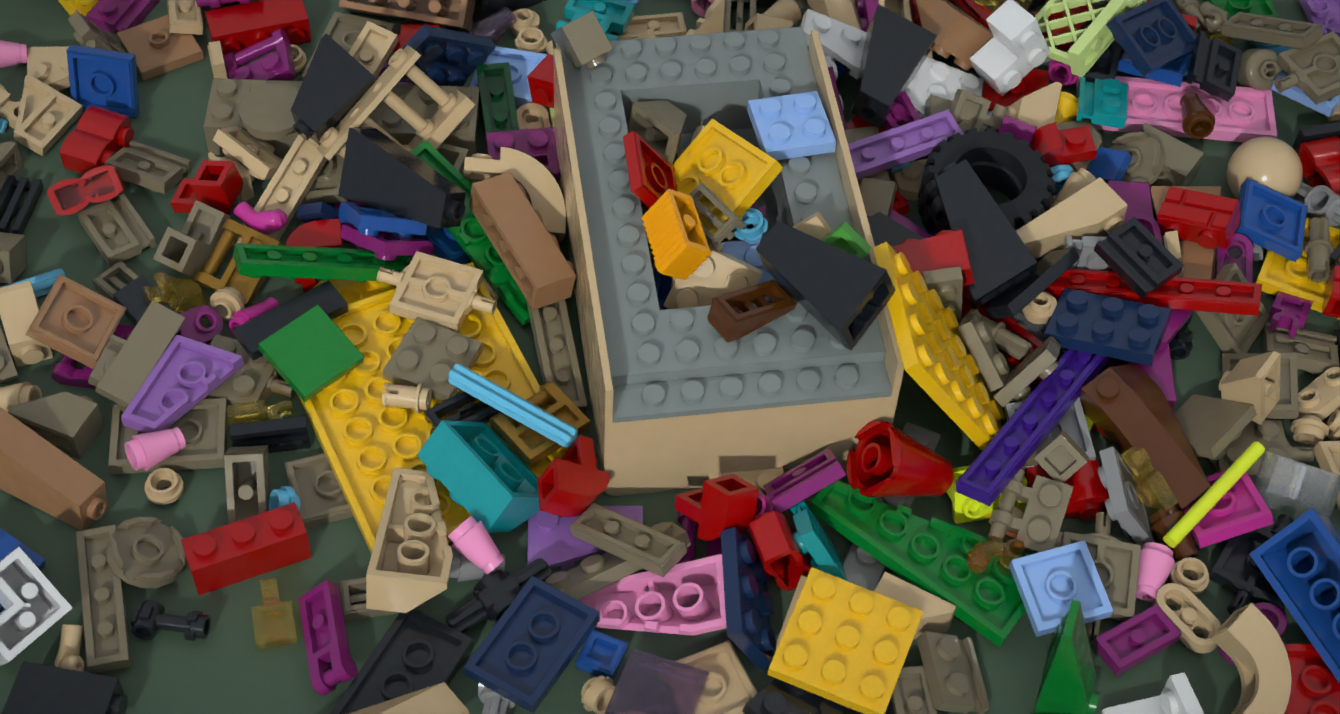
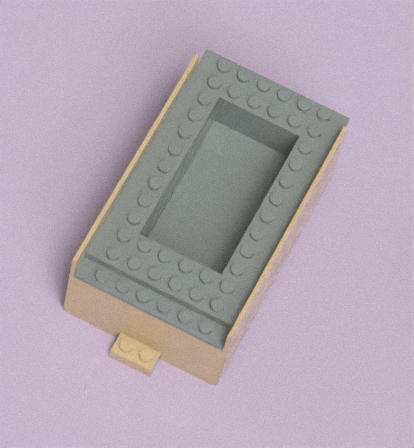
M802 27L609 41L613 49L604 53L607 60L589 70L585 64L575 68L557 45V49L553 50L554 135L560 169V180L558 182L566 207V236L570 262L576 270L577 278L574 282V291L601 471L610 473L609 483L604 492L611 496L703 488V482L706 480L735 474L759 488L758 494H764L768 497L763 485L827 448H830L846 473L849 449L855 451L860 440L855 438L858 431L867 423L876 420L893 425L904 366L888 304H886L852 351L845 348L777 280V284L795 301V309L746 336L731 342H726L708 322L707 317L711 305L662 309L658 303L651 264L655 256L649 250L646 231L644 230L645 226L643 225L644 221L640 219L643 216L640 199L631 192L623 136L628 134L627 126L633 102L667 99L687 114L680 142L681 150L686 149L690 145L696 127L706 126L711 119H714L760 149L747 112L748 100L817 91L836 139L835 152L777 160L783 167L782 171L755 201L756 206L766 207L768 230L762 235L764 236L777 221L792 227L819 211L831 230L846 221L871 246L868 255L862 259L877 265L873 250L875 245L818 30H811L809 50Z

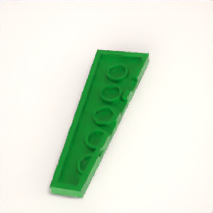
M426 140L423 141L410 153L466 191L464 201L465 213L461 219V224L458 227L447 228L477 269L483 270L484 278L519 324L524 327L530 322L526 298L469 208L472 183Z

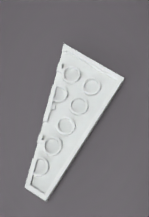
M807 9L801 23L807 46H809L811 30H818L824 55L831 56V61L838 60L851 69L849 75L857 79L867 32ZM927 57L905 92L909 96L920 119L926 117L925 101L930 94L953 101L957 89H961L981 97L983 79Z

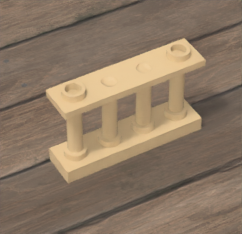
M407 45L404 49L397 50L388 61L389 67L335 128H329L322 135L317 149L328 160L336 153L344 158L349 128L353 127L376 128L409 152L425 140L437 149L476 104L458 89L453 94H447L414 64L421 55ZM404 75L409 77L439 104V110L431 119L425 120L392 91V88ZM381 101L385 102L416 130V136L408 145H401L369 117Z

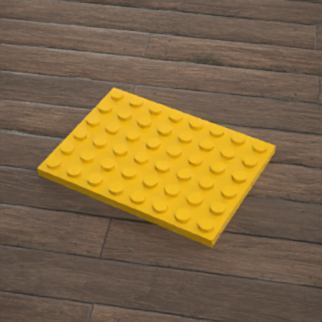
M473 262L465 264L467 266L476 268ZM482 281L477 295L492 299ZM396 288L348 304L349 312L332 320L364 356L363 363L305 403L299 397L371 554L393 469L402 468L426 471V465L417 454L433 433L431 423L428 424L425 420V410H422L421 413H416L414 409L392 406L384 407L382 404V392L387 393L383 389L385 383L395 384L383 379V369L415 321L390 313L389 304L396 292ZM497 306L493 315L472 309L466 315L458 332L482 342L483 351L471 370L525 400L538 393L540 385ZM459 389L456 395H458V394H460V393H462V392H464V391L461 390V389ZM431 398L430 408L442 402ZM477 399L471 403L475 404L481 400ZM546 404L541 409L546 410L550 405ZM459 409L439 418V420L441 421L459 412ZM518 422L514 427L518 428L522 423ZM501 437V439L515 452V450L504 440V438ZM561 447L532 466L530 468L531 471L539 478L555 458L561 459V456L568 448ZM515 452V454L527 465V463ZM434 478L440 502L439 508L442 520L445 522L446 536L449 543L452 541L448 535L468 519L471 514L463 506L454 502L449 496L450 491L441 481Z

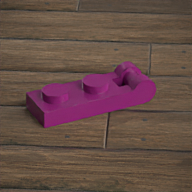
M328 579L298 598L311 684L314 690L321 696H325L335 690L338 682L346 683L358 674L356 664L350 658L338 584ZM331 662L332 668L329 669L328 664Z

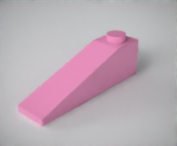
M722 554L676 564L664 577L650 571L629 575L578 601L600 612V621L595 628L693 636L725 629L726 612Z

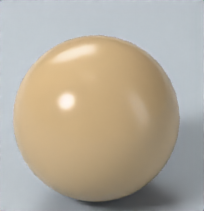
M1257 137L1240 145L1232 154L1227 166V183L1230 191L1238 200L1241 185L1247 178L1293 198L1302 182V163L1297 152L1283 140L1274 137Z

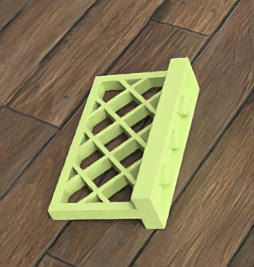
M1049 0L1035 16L1041 32L1047 31L1048 38L1045 41L1050 54L1047 57L1069 65L1071 74L1083 78L1114 41L1112 32L1106 24L1114 17L1141 6L1148 0H1110L1106 7L1093 10L1091 4L1103 0ZM1087 5L1089 11L1070 15L1069 9ZM1065 10L1066 17L1048 21L1047 18L1051 14ZM1092 20L1088 28L1075 31L1074 24ZM1066 26L1070 27L1071 32L1052 37L1051 30ZM1074 41V44L1067 53L1055 48L1056 45Z

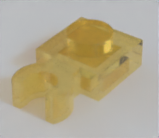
M1132 446L1121 454L1126 465L1134 473L1132 478L1138 486L1135 488L1139 499L1147 507L1167 511L1178 503L1160 471L1153 468L1150 457L1143 447L1137 450L1135 446Z

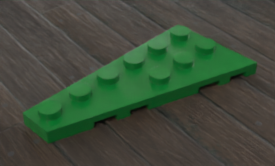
M838 480L821 489L811 500L808 507L815 516L910 584L955 605L954 615L996 646H1001L1026 612L1009 568L1010 561L1026 556L1025 552L1012 548L1010 552L991 545L989 539L934 517H931L930 521L911 514L912 509L898 504L897 508L884 504L877 501L876 497H866L859 494V488L852 489L851 485Z

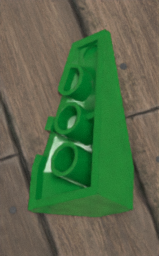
M1071 600L1064 617L1061 619L1060 625L1057 626L1049 647L1033 714H1094L1099 699V692L1093 691L1096 672L1079 601Z

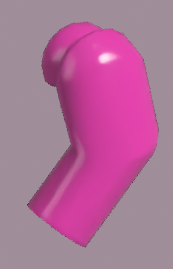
M246 201L237 205L233 212L247 227L262 234L280 231L288 221L286 213L281 209L257 212Z

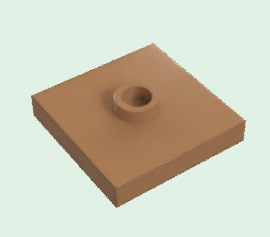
M168 15L117 33L118 40L124 50L129 54H135L136 69L143 81L204 59L203 51L192 34L169 33Z
M59 274L30 325L26 336L94 369L127 308Z

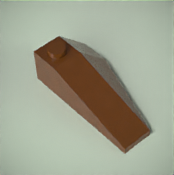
M1136 363L1109 367L1081 388L1080 401L1084 414L1180 511L1187 509L1211 487L1162 389Z

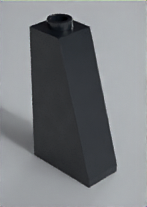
M879 4L867 30L851 113L881 128L927 58L937 35Z
M373 127L349 128L338 196L439 229L460 226L461 219L465 213L464 201L466 191L378 129Z
M965 159L958 164L952 162L944 166L938 172L939 176L935 180L936 191L948 230L957 231L962 229L967 244L975 283L966 285L972 306L974 309H977L1036 273L1037 261Z
M777 221L771 230L762 237L756 248L766 271L845 348L851 351L896 291L886 269L780 221Z

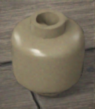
M1259 48L1249 49L1242 53L1237 79L1238 83L1243 87H1250L1256 90L1271 89L1273 80L1282 71V68L1277 63L1279 55L1273 50Z

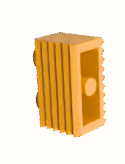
M668 189L640 218L644 221L643 225L646 227L644 230L646 231L647 240L651 244L650 248L653 250L651 253L655 256L653 258L654 265L660 274L681 280L689 279L688 276L692 275L693 271L698 270L697 266H701L703 261H707L706 257L711 256V251L691 195Z

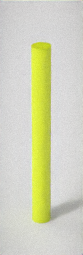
M1254 441L1163 537L1166 545L1175 548L1265 452V448L1261 443Z

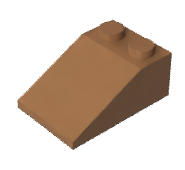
M916 0L922 27L937 35L931 49L946 59L950 54L955 56L956 58L953 62L969 72L973 67L969 58L993 38L992 32L947 0Z

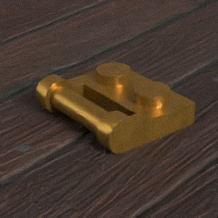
M226 218L221 227L224 230L204 268L202 271H197L193 281L204 288L214 291L225 287L235 288L243 295L246 306L249 307L266 276L251 278L239 275L234 257H232L221 280L215 277L236 237L242 238L241 243L282 244L276 239Z
M548 381L540 386V391L527 399L528 402L539 408L546 404L552 405L545 411L577 428L578 436L590 429V420L553 381ZM498 413L489 419L491 428L500 438H504L530 468L563 447L524 424L515 428L514 425L518 421L506 414Z

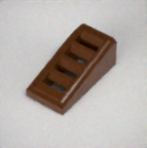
M773 279L713 298L707 318L708 322L724 340L731 342L794 310L796 303ZM767 296L771 300L772 304H770L764 297Z

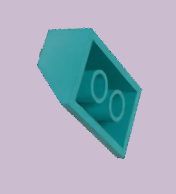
M441 420L417 454L426 465V471L429 475L441 481L450 491V498L463 506L477 522L481 520L488 533L510 532L540 511L538 477L486 422Z

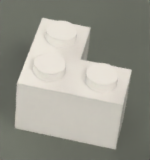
M1007 0L986 19L993 38L969 58L977 75L1001 96L1018 86L1022 78L1034 67L1040 66L1050 54L1036 18L1014 0Z
M20 547L13 550L0 561V604L5 608L0 613V666L10 662L72 609V606Z

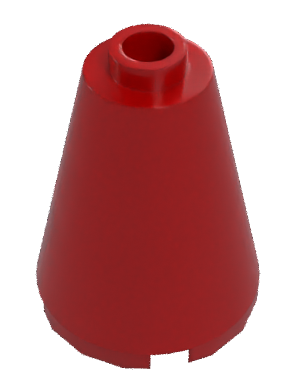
M876 420L867 423L855 436L856 439H860L855 451L849 449L847 455L846 473L849 485H851L852 489L859 488V494L866 497L941 496L950 488L954 479L952 465L947 459L888 422Z

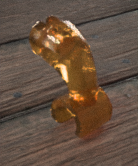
M1014 538L1006 543L995 540L979 542L968 552L966 565L972 572L981 573L986 570L991 558L999 556L1001 564L1010 569V561L1021 557L1020 554H1022L1025 545L1023 541Z

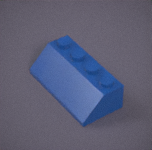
M1311 508L1249 553V555L1340 683V533L1326 515Z

